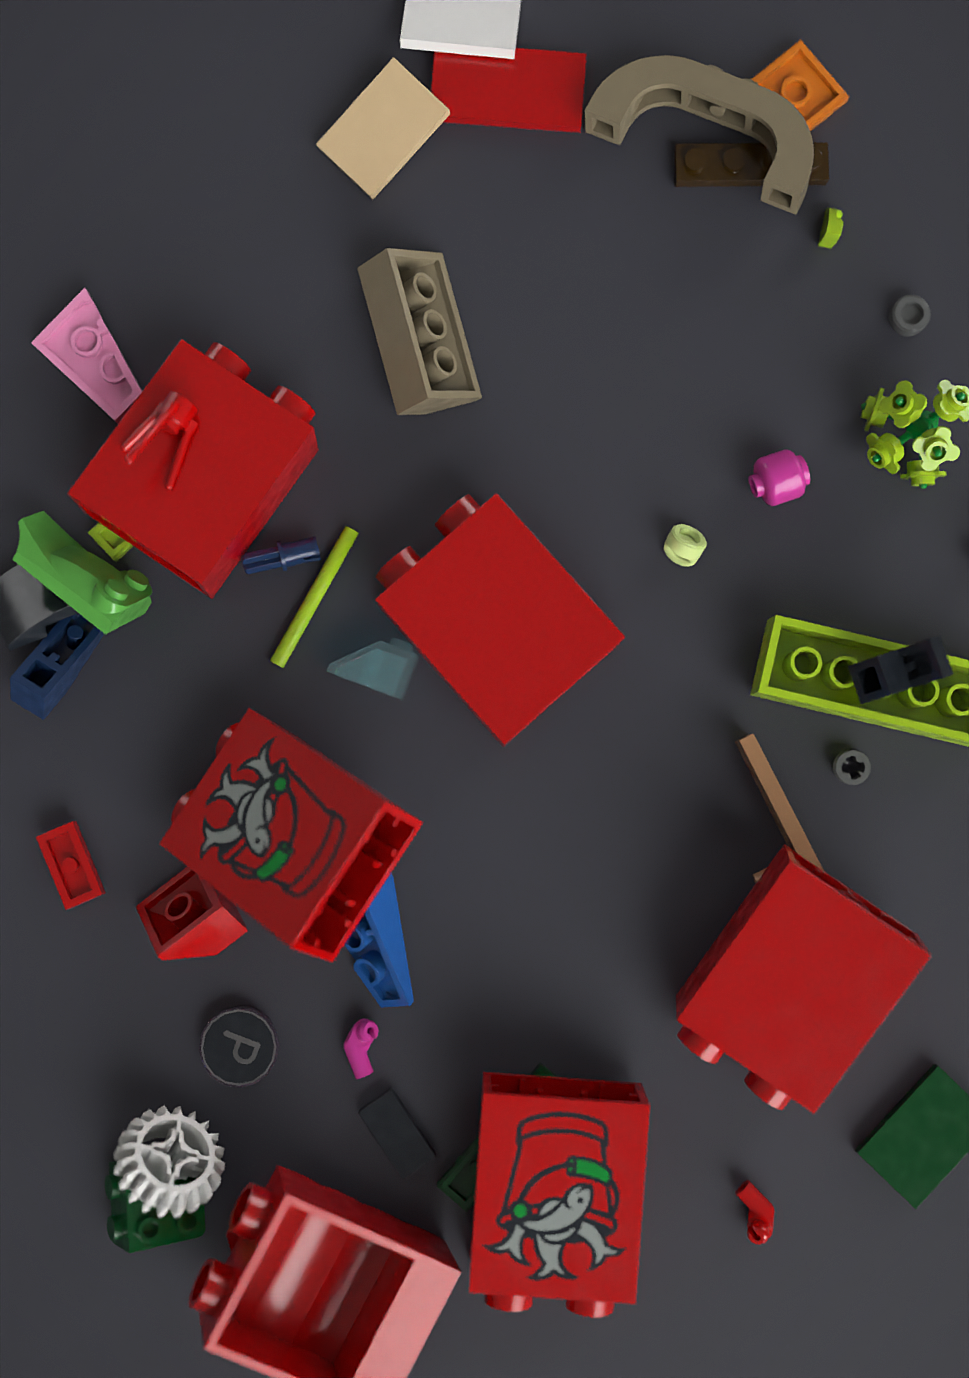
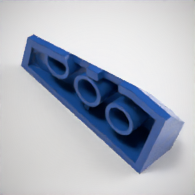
M391 872L344 944L355 960V972L380 1007L410 1006L414 1002L394 878Z

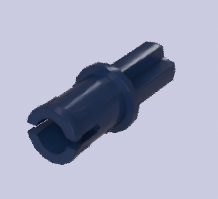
M316 536L282 544L279 540L276 547L244 553L241 559L245 573L252 574L283 567V571H287V567L306 562L320 561L321 557Z

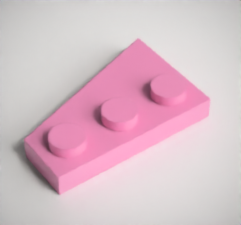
M85 287L31 342L117 424L120 423L142 393L139 384Z

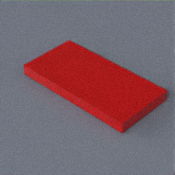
M516 48L515 58L506 59L434 51L431 93L451 113L443 121L444 123L580 133L587 53Z

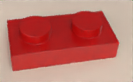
M71 821L36 836L65 910L106 893L77 821Z

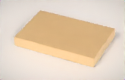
M393 57L316 145L373 200L451 113L437 97Z

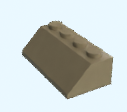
M386 248L357 268L397 415H425L481 399L482 395L443 254Z

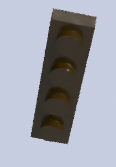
M813 142L814 158L808 186H826L829 181L828 142ZM763 143L676 144L674 148L675 187L763 186L764 179L773 160Z

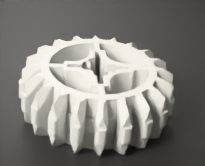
M165 1105L159 1108L156 1114L149 1109L143 1113L140 1119L137 1117L133 1119L127 1130L121 1134L118 1140L119 1146L114 1152L113 1159L118 1161L114 1167V1175L123 1177L119 1183V1190L131 1189L132 1193L129 1196V1203L135 1202L137 1199L144 1202L142 1205L143 1213L149 1211L151 1206L157 1209L158 1218L165 1216L168 1209L174 1218L181 1216L184 1210L191 1214L197 1210L200 1204L207 1203L213 1195L212 1191H216L220 1185V1175L224 1171L225 1163L220 1160L224 1155V1148L215 1145L218 1141L219 1133H207L209 1121L202 1122L201 1124L195 1121L196 1111L186 1117L182 1115L181 1106L175 1108L172 1114L169 1113ZM166 1138V1140L163 1143L153 1142L151 1145L143 1144L144 1142L151 1139ZM188 1176L197 1178L186 1185H173L176 1179L186 1180Z

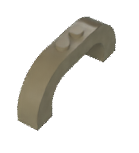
M664 55L642 58L622 66L600 84L585 109L586 132L617 145H621L630 125L640 114L660 106L676 107L756 138L766 146L773 160L763 182L760 201L792 214H797L806 195L814 158L813 140L809 127L801 113L792 103L778 93L758 85V83L751 79H741L725 73L717 66L704 65L683 57Z

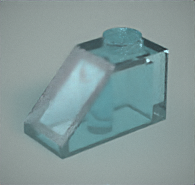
M392 638L389 644L380 640L329 663L327 672L403 701L419 656L412 652L414 646L407 642Z

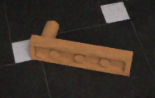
M749 734L736 740L735 743L788 847L823 870L755 735ZM767 868L752 875L755 884Z

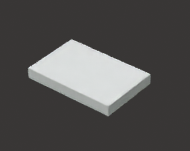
M406 0L400 48L514 59L521 0Z

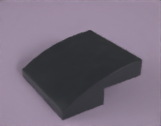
M20 565L13 567L0 576V634L9 651L47 637L46 625L78 614L76 610Z

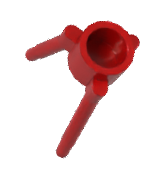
M170 391L165 400L158 404L154 412L121 445V450L126 452L136 443L126 456L125 462L127 464L133 463L161 429L172 435H177L179 430L183 433L165 484L166 489L171 490L178 476L190 438L199 425L193 420L198 411L196 406L184 396Z

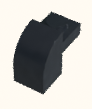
M940 635L848 666L861 704L954 675Z

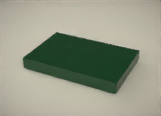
M933 1064L854 1151L907 1202L917 1209L969 1152V1095L938 1065Z

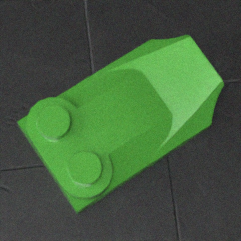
M45 511L24 517L18 522L20 539L17 552L12 560L104 634H108L146 613L152 603L150 598L152 588L148 578L143 573L137 570L119 571L100 557L88 552L69 536Z

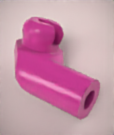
M360 1019L353 1024L343 1044L355 1079L363 1078L374 1072L367 1051L373 1040L377 1038L379 1029L377 1024L369 1019Z

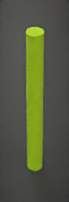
M348 526L344 527L270 661L284 668L359 534L357 531Z

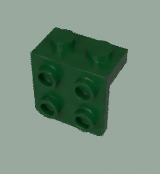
M118 1161L109 1162V1175L105 1177V1192L107 1198L111 1200L112 1216L107 1218V1232L113 1244L128 1253L200 1238L204 1235L206 1230L204 1204H200L197 1210L191 1214L184 1210L182 1215L174 1218L169 1209L165 1216L158 1218L157 1209L151 1206L149 1211L143 1213L142 1205L144 1202L140 1199L129 1203V1196L132 1193L131 1189L119 1190V1183L123 1177L114 1175V1167ZM188 1176L186 1180L176 1179L173 1185H186L197 1178Z

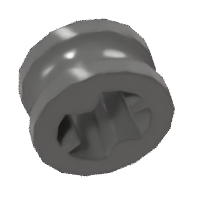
M846 749L835 756L832 770L839 781L848 785H858L868 778L871 772V764L864 753ZM852 756L853 761L861 763V770H856L855 772L858 775L851 778L849 773L842 772V763L848 764L845 759Z

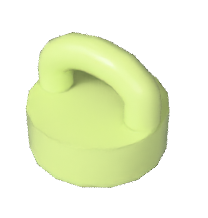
M685 524L673 526L664 543V551L667 557L674 563L690 567L700 558L707 542L702 533L697 529Z

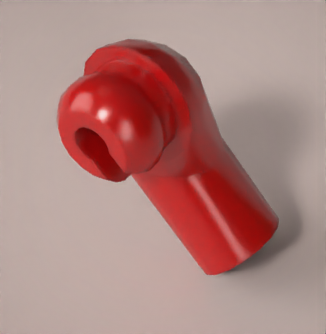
M746 1180L737 1188L735 1194L749 1208L747 1237L752 1243L761 1245L766 1243L772 1236L775 1210L771 1202L749 1180Z

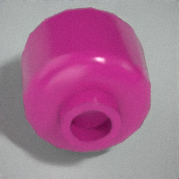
M787 449L757 459L754 464V474L749 476V485L754 497L761 496L764 502L770 506H776L801 497L805 492L806 485L810 484V473L806 461L801 455L796 456Z

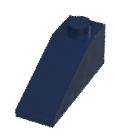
M79 613L60 620L10 677V700L44 720L67 693L104 636V633Z

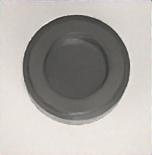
M903 296L890 310V325L895 332L902 336H914L920 333L929 323L931 317L930 307L919 296Z

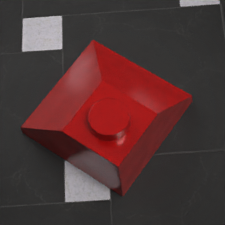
M188 866L135 906L156 955L161 960L217 955L248 931L234 903Z

